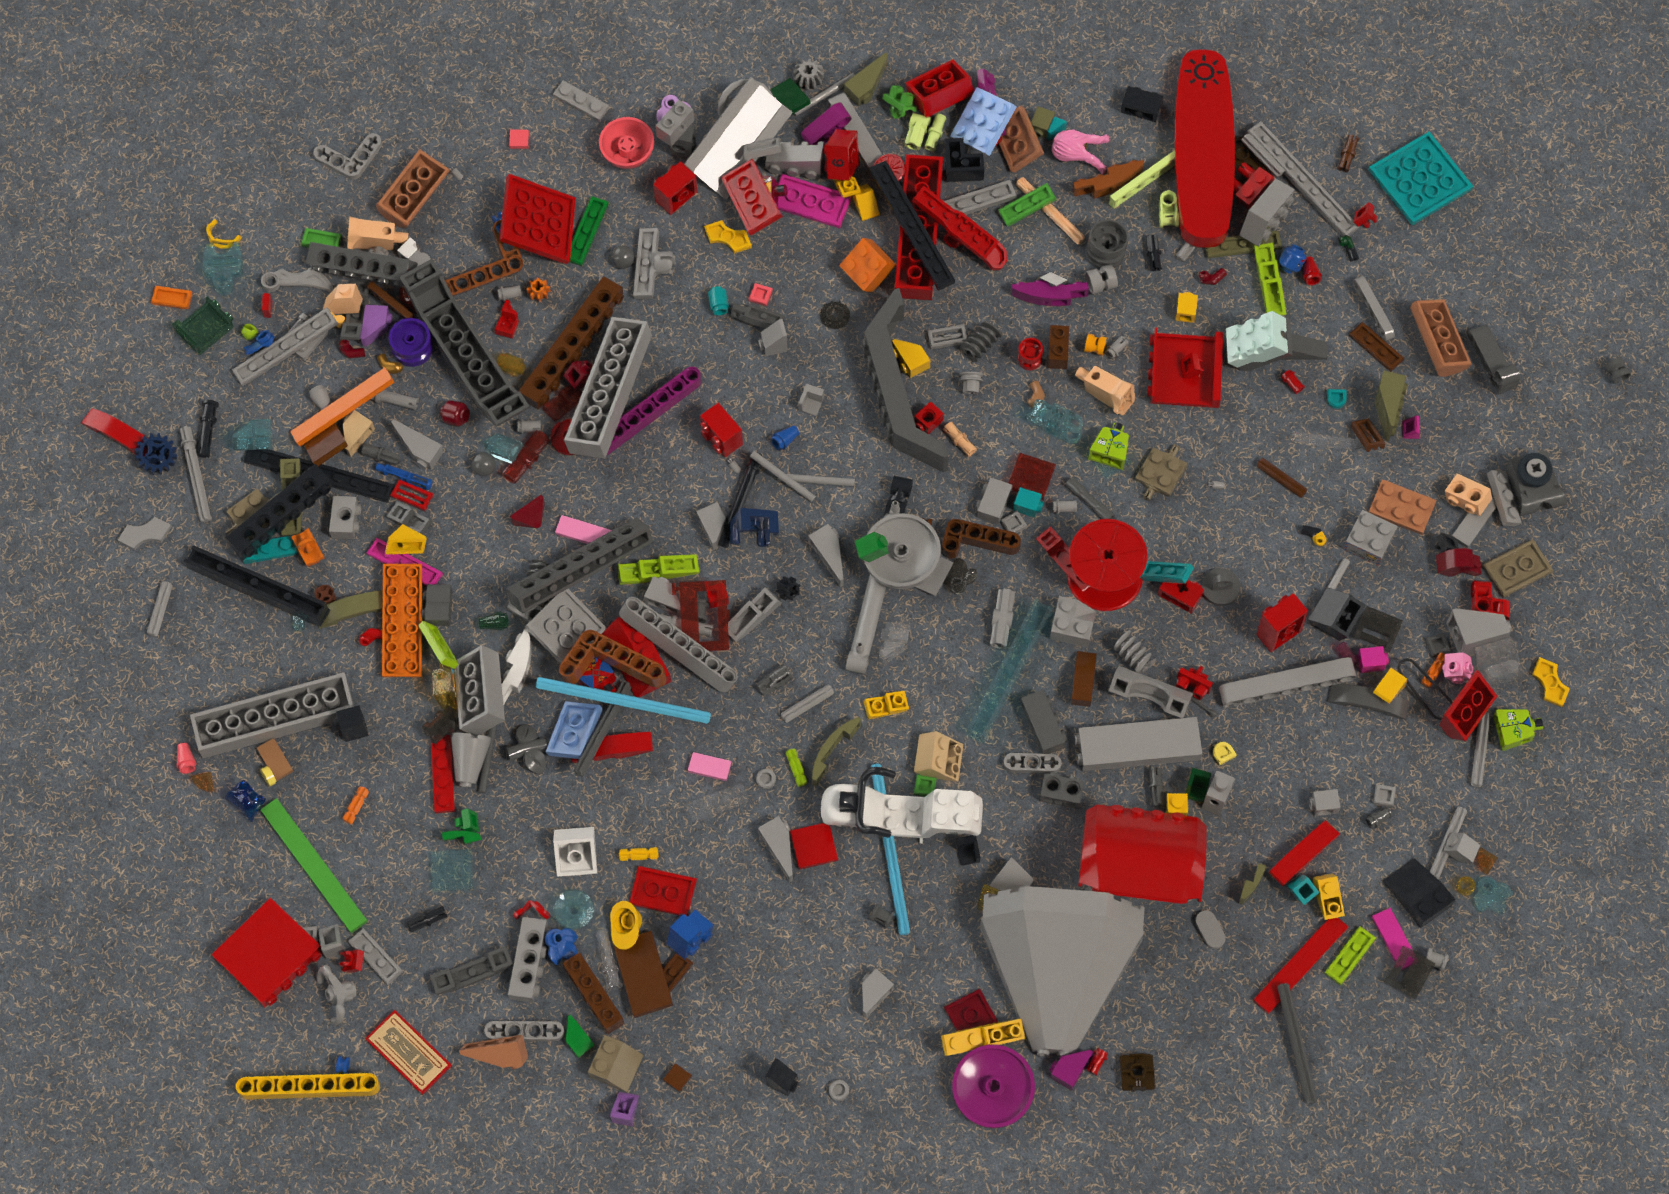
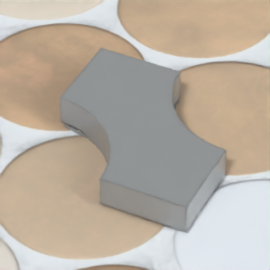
M153 517L150 522L142 526L127 524L118 542L133 550H136L141 544L148 541L162 543L172 526L156 517Z

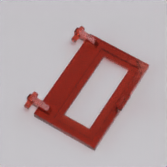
M726 580L679 582V587H676V583H672V595H676V591H680L682 632L708 651L729 650L728 621H730V609H727ZM716 590L719 641L699 642L697 591Z

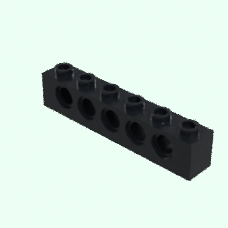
M314 464L228 534L225 538L229 546L243 560L246 557H251L256 552V549L261 545L267 544L274 534L283 531L291 520H296L302 511L312 507L319 497L328 494L332 488L330 479ZM310 486H313V487H314L313 490H311V491H306V489H307L308 487H310ZM293 499H300L297 503H291ZM279 511H285L284 514L280 516L276 515ZM264 523H270L266 528L261 527ZM250 535L255 536L252 540H246Z

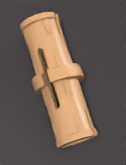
M953 422L945 425L943 431L953 440L955 446L961 448L967 457H970L977 451V448L967 439V435L959 431Z

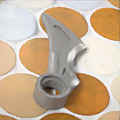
M312 266L300 273H291L280 269L275 272H267L261 277L262 287L267 292H274L280 286H305L328 292L334 290L330 281L321 272L312 270ZM268 279L276 280L274 285H266Z

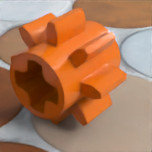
M537 277L533 282L529 281L531 287L527 288V293L530 294L531 300L538 299L541 302L543 298L548 299L547 292H551L550 286H547V280L542 281Z

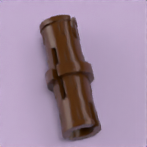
M1348 135L1345 147L1341 151L1342 157L1337 167L1339 171L1344 168L1343 172H1349L1351 161L1356 155L1355 149L1359 137L1356 136L1353 139L1354 135Z

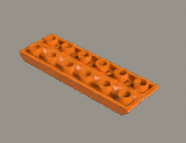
M383 564L382 677H422V631L418 626L422 622V564Z

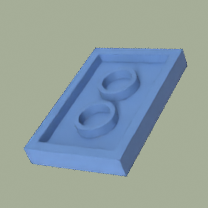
M565 701L546 749L548 756L580 759L595 731L603 710L602 707L596 704Z

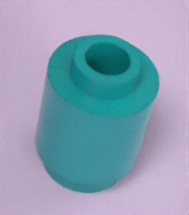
M720 286L712 287L708 292L710 310L715 316L725 315L728 313L729 308L726 289Z

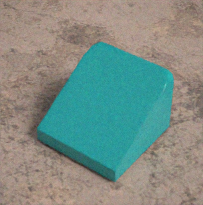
M1054 117L1047 131V140L1050 141L1059 132L1065 131L1067 121Z

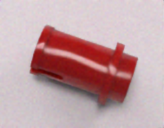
M1287 370L1281 376L1283 383L1286 382L1295 394H1298L1305 386L1294 375V371Z
M1097 1048L1096 1051L1093 1050L1094 1055L1085 1068L1087 1072H1092L1095 1076H1097L1104 1060L1107 1061L1108 1053L1100 1048Z

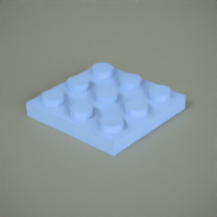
M977 87L950 136L953 138H964V144L990 156L1017 106Z

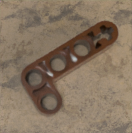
M952 519L946 527L942 542V554L948 559L957 557L962 543L1014 555L1020 550L1021 538L1015 532L960 519ZM957 528V529H959L960 531L957 532V533H954V532L951 531V529ZM977 533L979 536L971 537L970 534ZM995 537L998 540L995 542H991L989 538ZM947 546H954L955 549H954V550H948L946 547H947Z

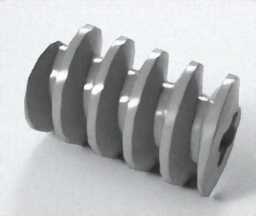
M1128 630L1116 641L1114 650L1116 652L1120 651L1119 655L1125 657L1124 661L1126 663L1130 662L1129 666L1135 668V672L1143 673L1155 663L1156 658L1150 661L1152 653L1145 655L1144 653L1147 648L1139 649L1141 642L1134 643L1136 636L1129 638L1128 636L1131 631Z

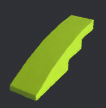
M1273 243L1260 244L1259 247L1254 245L1257 271L1266 313L1273 311L1281 316L1287 315Z
M697 554L659 556L658 559L639 560L637 563L618 564L617 566L619 585L651 582L653 576L671 579L700 573Z

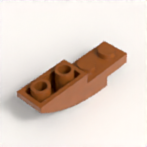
M1132 160L1122 165L1114 164L1107 168L1106 175H1097L1094 178L1079 179L1073 182L1072 191L1074 197L1093 193L1094 199L1118 191L1143 172L1144 161Z

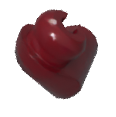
M1220 268L1214 274L1201 271L1199 273V280L1203 284L1216 285L1227 275V272L1223 268Z
M348 340L340 341L339 350L347 358L365 357V348L354 349Z

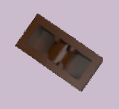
M1050 325L1048 368L1067 369L1069 326Z

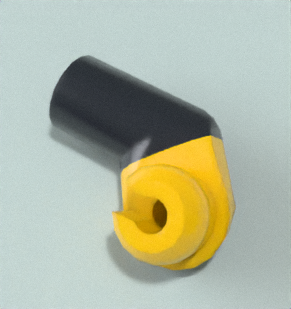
M1307 525L1302 526L1301 534L1311 536L1317 546L1325 545L1326 536L1320 528Z

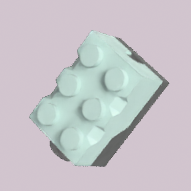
M1273 311L1261 315L1259 319L1247 320L1243 325L1236 324L1226 328L1228 363L1243 371H1251L1293 355L1291 322L1289 319Z

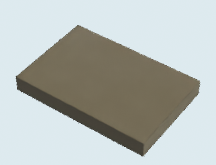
M1533 539L1483 564V568L1503 598L1554 571Z

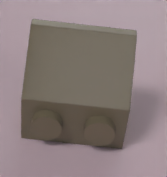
M604 1035L588 1071L589 1077L627 1093L644 1055L624 1042Z

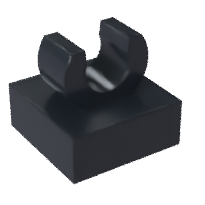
M1441 532L1436 537L1438 543L1434 547L1441 549L1440 553L1459 548L1454 536Z

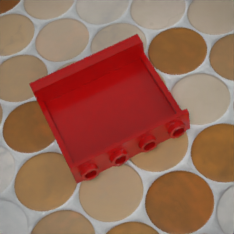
M1155 328L1154 334H1150V346H1153V352H1149V363H1152V369L1148 370V380H1151V386L1147 388V397H1151L1150 404L1219 408L1221 402L1223 332L1216 331L1215 337L1158 333V328ZM1191 352L1198 353V357L1203 360L1200 368H1204L1205 371L1199 375L1195 374L1191 378H1184L1180 360Z
M270 897L211 955L218 964L222 965L265 1008L267 1005H273L278 999L277 995L282 991H287L297 976L301 977L308 969L307 966L311 962L315 963L321 958L322 949L321 945Z

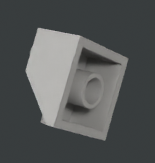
M1059 596L1050 639L1088 648L1096 611L1079 600Z

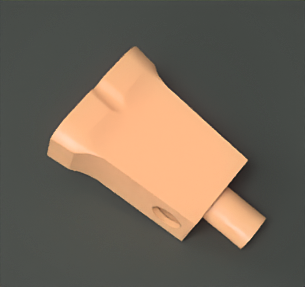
M350 216L347 248L369 250L370 248L374 249L380 246L386 250H393L394 243L404 244L408 240L409 233L395 232V223L363 220Z
M1094 366L1090 372L1083 367H1079L1076 371L1075 377L1084 381L1085 391L1114 409L1115 414L1124 415L1134 403V384L1123 381L1097 366Z

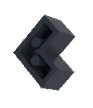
M945 138L944 150L947 182L984 180L983 153L965 154L964 138Z

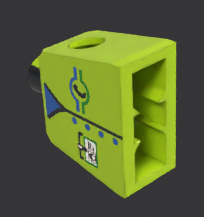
M1116 422L1113 424L1112 429L1103 427L1090 448L1088 459L1123 470L1129 435L1123 432L1124 425Z
M1527 709L1496 710L1493 715L1502 751L1531 742L1535 736L1534 731L1543 729L1542 719H1531Z

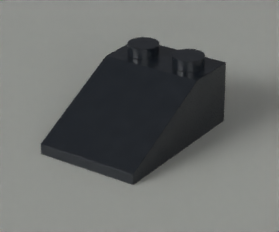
M1415 858L1383 880L1420 929L1449 909L1456 900L1443 883Z

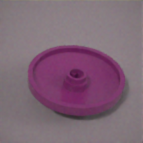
M984 1045L970 1051L959 1062L953 1076L952 1092L958 1109L968 1120L985 1128H1002L1015 1123L1027 1112L1034 1098L1035 1080L1028 1062L1018 1052L1002 1045Z

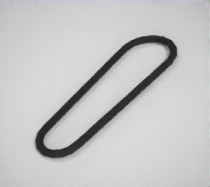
M1405 658L1398 663V672L1403 676L1404 674L1402 673L1400 668L1401 664L1405 661L1413 663L1417 667V669L1441 692V694L1450 702V704L1453 703L1452 700L1448 697V695L1424 672V670L1414 660ZM1407 680V685L1411 688V690L1414 692V694L1417 696V698L1420 700L1423 706L1427 709L1430 715L1435 719L1442 720L1443 717L1440 718L1433 714V712L1426 705V703L1423 701V699L1420 697V695L1417 693L1414 687Z

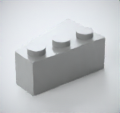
M781 142V153L766 156L765 167L771 173L778 174L783 172L793 177L802 175L808 179L821 178L824 163V142H818V145H808V142H802L801 145Z

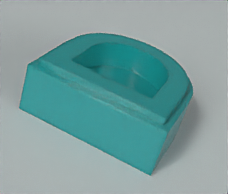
M1327 389L1328 404L1335 409L1342 408L1347 400V389Z

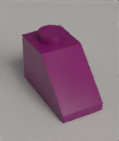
M1086 1050L1061 1056L1059 1061L1055 1060L1049 1070L1052 1072L1050 1078L1072 1091L1090 1061L1093 1051Z

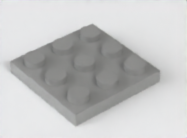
M569 589L556 595L525 626L560 664L584 631L594 630L602 634L606 629L602 622Z

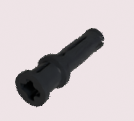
M203 400L201 404L203 411L199 419L202 424L197 456L202 458L207 456L209 458L213 426L217 422L215 417L216 409L219 407V403L214 400Z

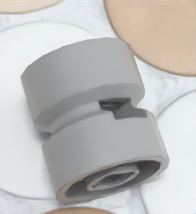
M1112 264L1100 267L1099 271L1095 268L1085 272L1086 282H1088L1092 295L1103 292L1104 288L1110 290L1118 287L1117 275Z

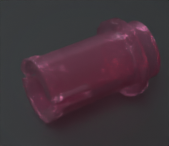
M1342 642L1335 648L1342 658H1352L1354 666L1359 662L1358 655H1354L1346 642Z

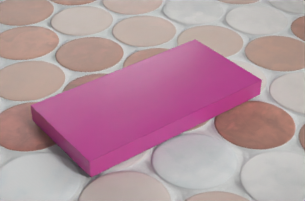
M785 174L781 175L778 185H786L788 194L787 196L778 197L779 210L840 229L852 196L843 198L837 190Z

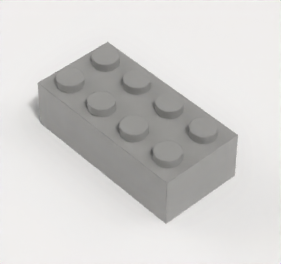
M483 645L457 659L459 665L454 669L459 728L476 736L505 721L499 653Z

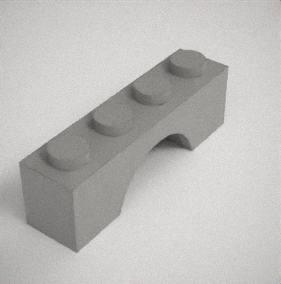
M1118 666L1109 688L1110 692L1126 698L1142 697L1160 705L1164 712L1180 718H1184L1193 695L1191 692Z

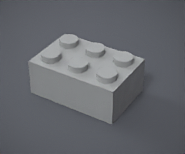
M1275 178L1249 209L1240 236L1258 247L1263 241L1266 242L1272 233L1271 231H1275L1278 228L1280 220H1285L1289 213L1287 208L1294 201L1292 196L1295 189Z

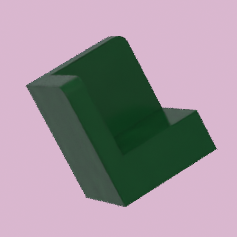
M1192 768L1185 792L1188 795V799L1204 802L1212 773Z

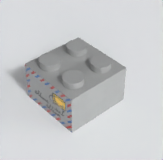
M1362 510L1346 540L1343 550L1379 566L1398 526Z

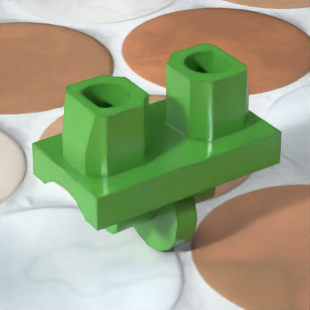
M892 85L890 93L883 94L882 98L891 104V116L898 119L901 116H905V111L907 110L916 112L917 106L913 104L915 95L903 92L904 88L899 85Z

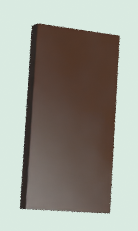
M652 931L639 934L636 943L629 949H619L614 945L634 1018L674 1006Z

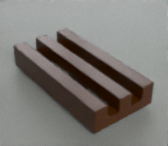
M1369 418L1351 423L1352 430L1367 452H1370L1371 448L1373 450H1377L1378 447L1381 449L1385 448L1384 440Z

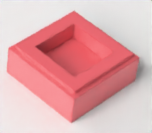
M510 130V149H528L529 130Z
M755 283L749 301L767 306L773 288Z

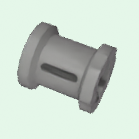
M1429 948L1423 965L1434 966L1443 972L1449 955L1434 952L1432 948Z

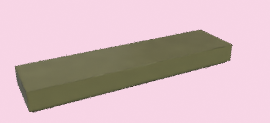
M1271 231L1269 239L1261 243H1273L1274 250L1281 249L1279 231ZM1240 235L1226 237L1224 242L1216 247H1205L1207 259L1254 253L1253 246L1255 244Z

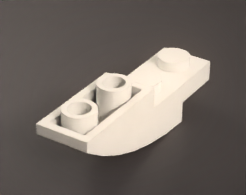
M526 628L522 634L519 633L514 649L509 650L506 656L507 666L510 670L508 669L503 676V705L512 691L520 693L528 675L531 661V638Z

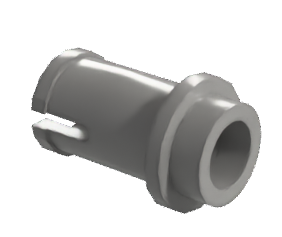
M520 285L497 289L499 300L505 301V299L522 297Z
M1119 336L1113 344L1108 345L1105 350L1107 357L1110 359L1117 358L1118 353L1128 346L1127 339L1121 343L1125 337Z
M519 420L518 432H522V434L523 432H541V420Z
M1057 499L1052 504L1053 513L1059 515L1062 512H1077V501H1059Z

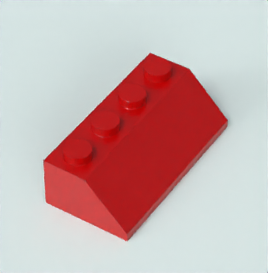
M618 617L605 629L602 635L662 665L667 678L665 685L671 682L670 673L651 640L626 623L621 617ZM621 671L625 680L630 683L631 691L635 697L640 698L658 689Z

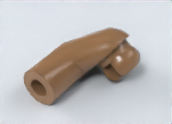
M1034 381L1030 384L1033 395L1032 398L1028 399V404L1031 408L1041 405L1045 397L1039 381Z

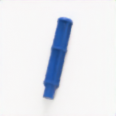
M377 463L375 470L382 472L385 476L389 473L399 476L400 480L426 490H430L433 484L431 479L389 464ZM413 475L418 476V477L423 478V479H426V480H428V482H427V481H424V480H421V479H418V478H415V477H413ZM413 481V482L422 484V485L426 486V488H425V487H422V486H419V485H416V484L411 483V482Z

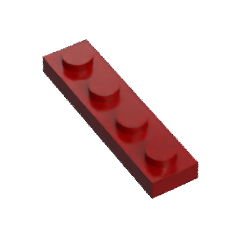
M451 735L432 736L435 814L455 812Z

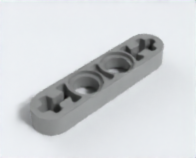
M1364 276L1353 279V286L1361 301L1365 302L1366 310L1370 317L1375 320V326L1385 342L1395 337L1394 330Z
M491 1021L486 1024L484 1029L485 1035L489 1040L511 1037L509 1029L513 1026L520 1029L518 1035H523L524 1041H559L565 1033L562 1024L556 1021ZM492 1026H496L497 1030H503L502 1026H506V1036H503L502 1032H496L495 1036H492L488 1030H492ZM534 1026L539 1027L541 1030L540 1034L536 1037L529 1034V1030ZM543 1026H547L546 1030H553L554 1027H557L561 1032H558L557 1036H553L551 1032H546L547 1036L543 1037Z

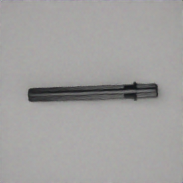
M752 458L749 464L745 466L744 477L719 539V546L728 548L730 545L729 523L739 509L744 508L754 479L760 472V464Z

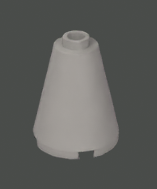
M453 733L451 741L456 782L460 783V787L471 788V785L477 782L491 743V737L484 735L476 736L471 735V733Z

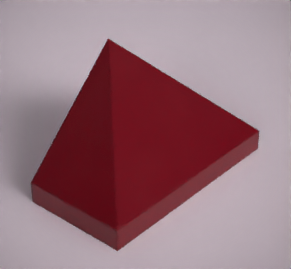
M539 495L510 516L511 523L514 526L541 527L545 507L544 497Z

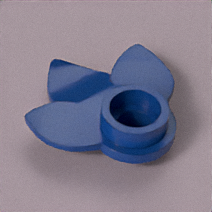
M269 330L258 332L256 341L251 345L244 346V349L247 351L245 354H252L261 347H269L273 343L274 334L270 333Z
M554 928L546 933L545 943L549 946L548 955L555 965H558L562 958L568 960L577 954L576 946L573 943L577 940L578 936L573 930Z

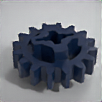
M150 433L149 439L144 436L142 439L143 443L138 441L137 446L139 448H135V454H137L135 460L140 461L138 463L139 468L144 466V472L152 470V475L155 474V471H158L161 475L163 469L168 472L169 465L174 467L175 462L173 460L177 459V454H175L177 448L172 447L173 440L168 442V436L160 438V433L157 434V437ZM146 448L148 453L143 456V451ZM169 452V457L166 460L164 455Z

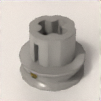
M980 372L959 373L961 377L959 382L963 383L962 393L979 394V384L984 382L982 380L984 374Z

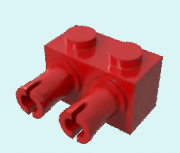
M1244 162L1241 164L1243 168L1241 166L1238 168V173L1248 178V181L1243 185L1234 178V192L1238 201L1249 210L1275 178L1260 166L1257 170H1254Z

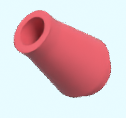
M181 743L177 745V769L183 774H188L195 770L197 763L189 748V744Z

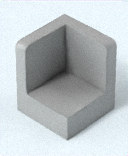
M806 384L798 403L799 411L817 416L824 399V389Z

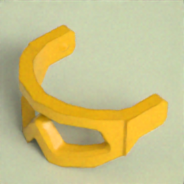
M213 219L210 224H207L206 231L209 241L217 248L228 249L235 246L241 240L240 235H237L234 240L214 239L211 231L217 224V220Z

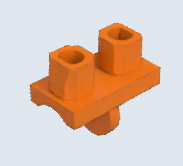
M309 528L300 534L291 536L307 567L325 559Z

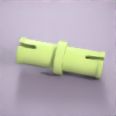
M938 113L935 114L932 127L928 130L929 135L926 144L924 145L926 150H936L938 140L943 134L942 129L946 116Z

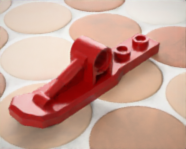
M925 186L913 198L912 202L946 229L947 234L944 236V241L948 246L957 248L964 245L981 258L991 270L1000 271L1008 261L1007 250L1003 245L963 212L950 207Z

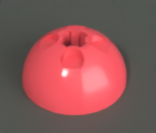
M622 117L611 121L604 127L599 137V147L602 155L611 165L621 169H633L645 163L651 156L654 148V135L645 122L633 117Z

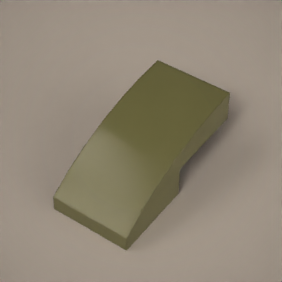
M1258 863L1253 882L1245 880L1239 904L1243 905L1256 891L1263 877L1266 865Z

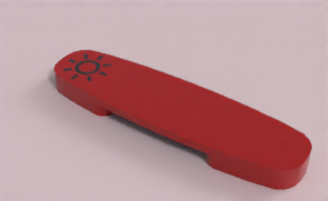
M1199 49L1186 53L1182 58L1175 100L1176 196L1179 225L1183 239L1192 246L1210 248L1222 244L1228 233L1234 191L1235 132L1232 94L1226 60L1216 51Z

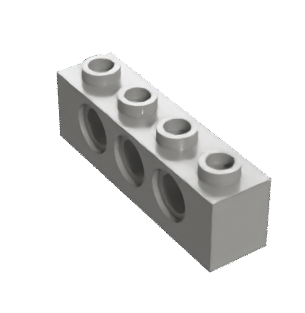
M529 917L522 918L508 992L510 1000L534 1003L535 997H539L540 985H537L538 978H542L544 966H541V961L547 955V946H544L545 935L551 930V927H548L547 920ZM533 937L539 938L536 944H530L529 940ZM528 957L536 958L532 964L525 963ZM525 976L532 977V980L527 984L521 982Z

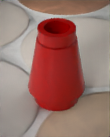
M1306 257L1303 264V280L1307 285H1316L1321 281L1322 274L1313 257Z

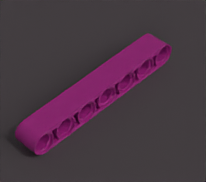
M696 367L686 368L623 415L616 429V432H621L622 434L613 437L607 455L697 389L701 384L699 369ZM689 377H696L695 380L688 379ZM675 388H681L680 391H674ZM660 399L667 400L665 402H659ZM645 410H651V411H652L651 413H648V414L644 413ZM631 421H636V422H637V423L634 424V425L628 424V423L631 422Z

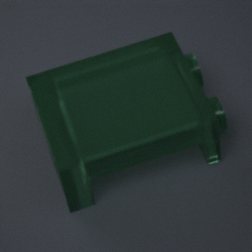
M208 296L204 298L205 304L181 323L177 319L172 323L175 332L199 356L234 328L232 316L227 311L223 312L220 309V304L215 299L211 300Z

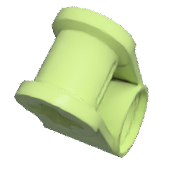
M1164 191L1160 196L1159 227L1163 228V226L1171 225L1179 227L1177 196L1173 191ZM1165 200H1169V201H1171L1172 203H1171V204H1167V203H1165L1164 201H1165Z

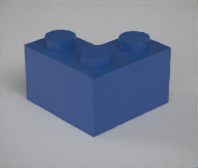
M696 909L688 917L683 914L670 926L667 945L685 960L689 955L693 956L698 951L699 945L702 942L706 943L712 937L713 924Z

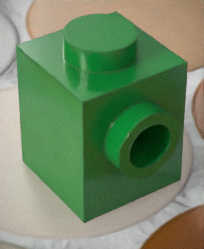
M872 532L855 540L859 558L864 561L871 562L889 553L887 548L888 541L885 536L879 533Z

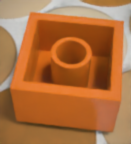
M862 238L839 266L863 291L873 292L894 269L896 264L872 239Z

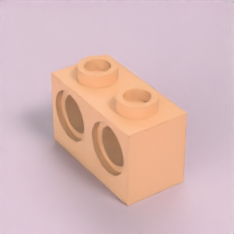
M1456 474L1445 490L1446 500L1450 505L1461 507L1469 514L1474 513L1478 516H1481L1492 500L1490 488L1459 474Z

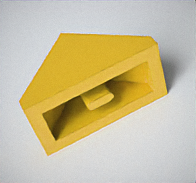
M868 184L859 186L861 193L852 195V198L862 221L880 216L873 189Z
M402 524L388 537L385 553L422 554L424 553L427 538Z
M1390 668L1373 693L1390 704L1406 686L1407 678Z

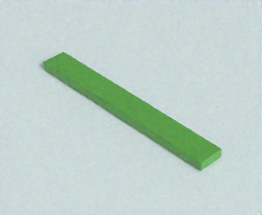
M276 798L260 809L350 933H353L367 923V919Z

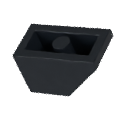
M775 1058L765 1075L766 1085L789 1096L790 1092L794 1093L799 1085L797 1081L798 1074Z

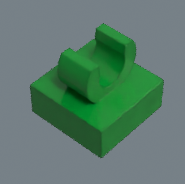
M469 808L461 810L462 817L454 819L455 827L475 833L479 832L477 813Z

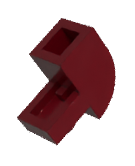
M1457 548L1436 555L1437 573L1448 577H1453L1460 573L1472 576L1482 574L1480 556L1474 555L1472 549Z

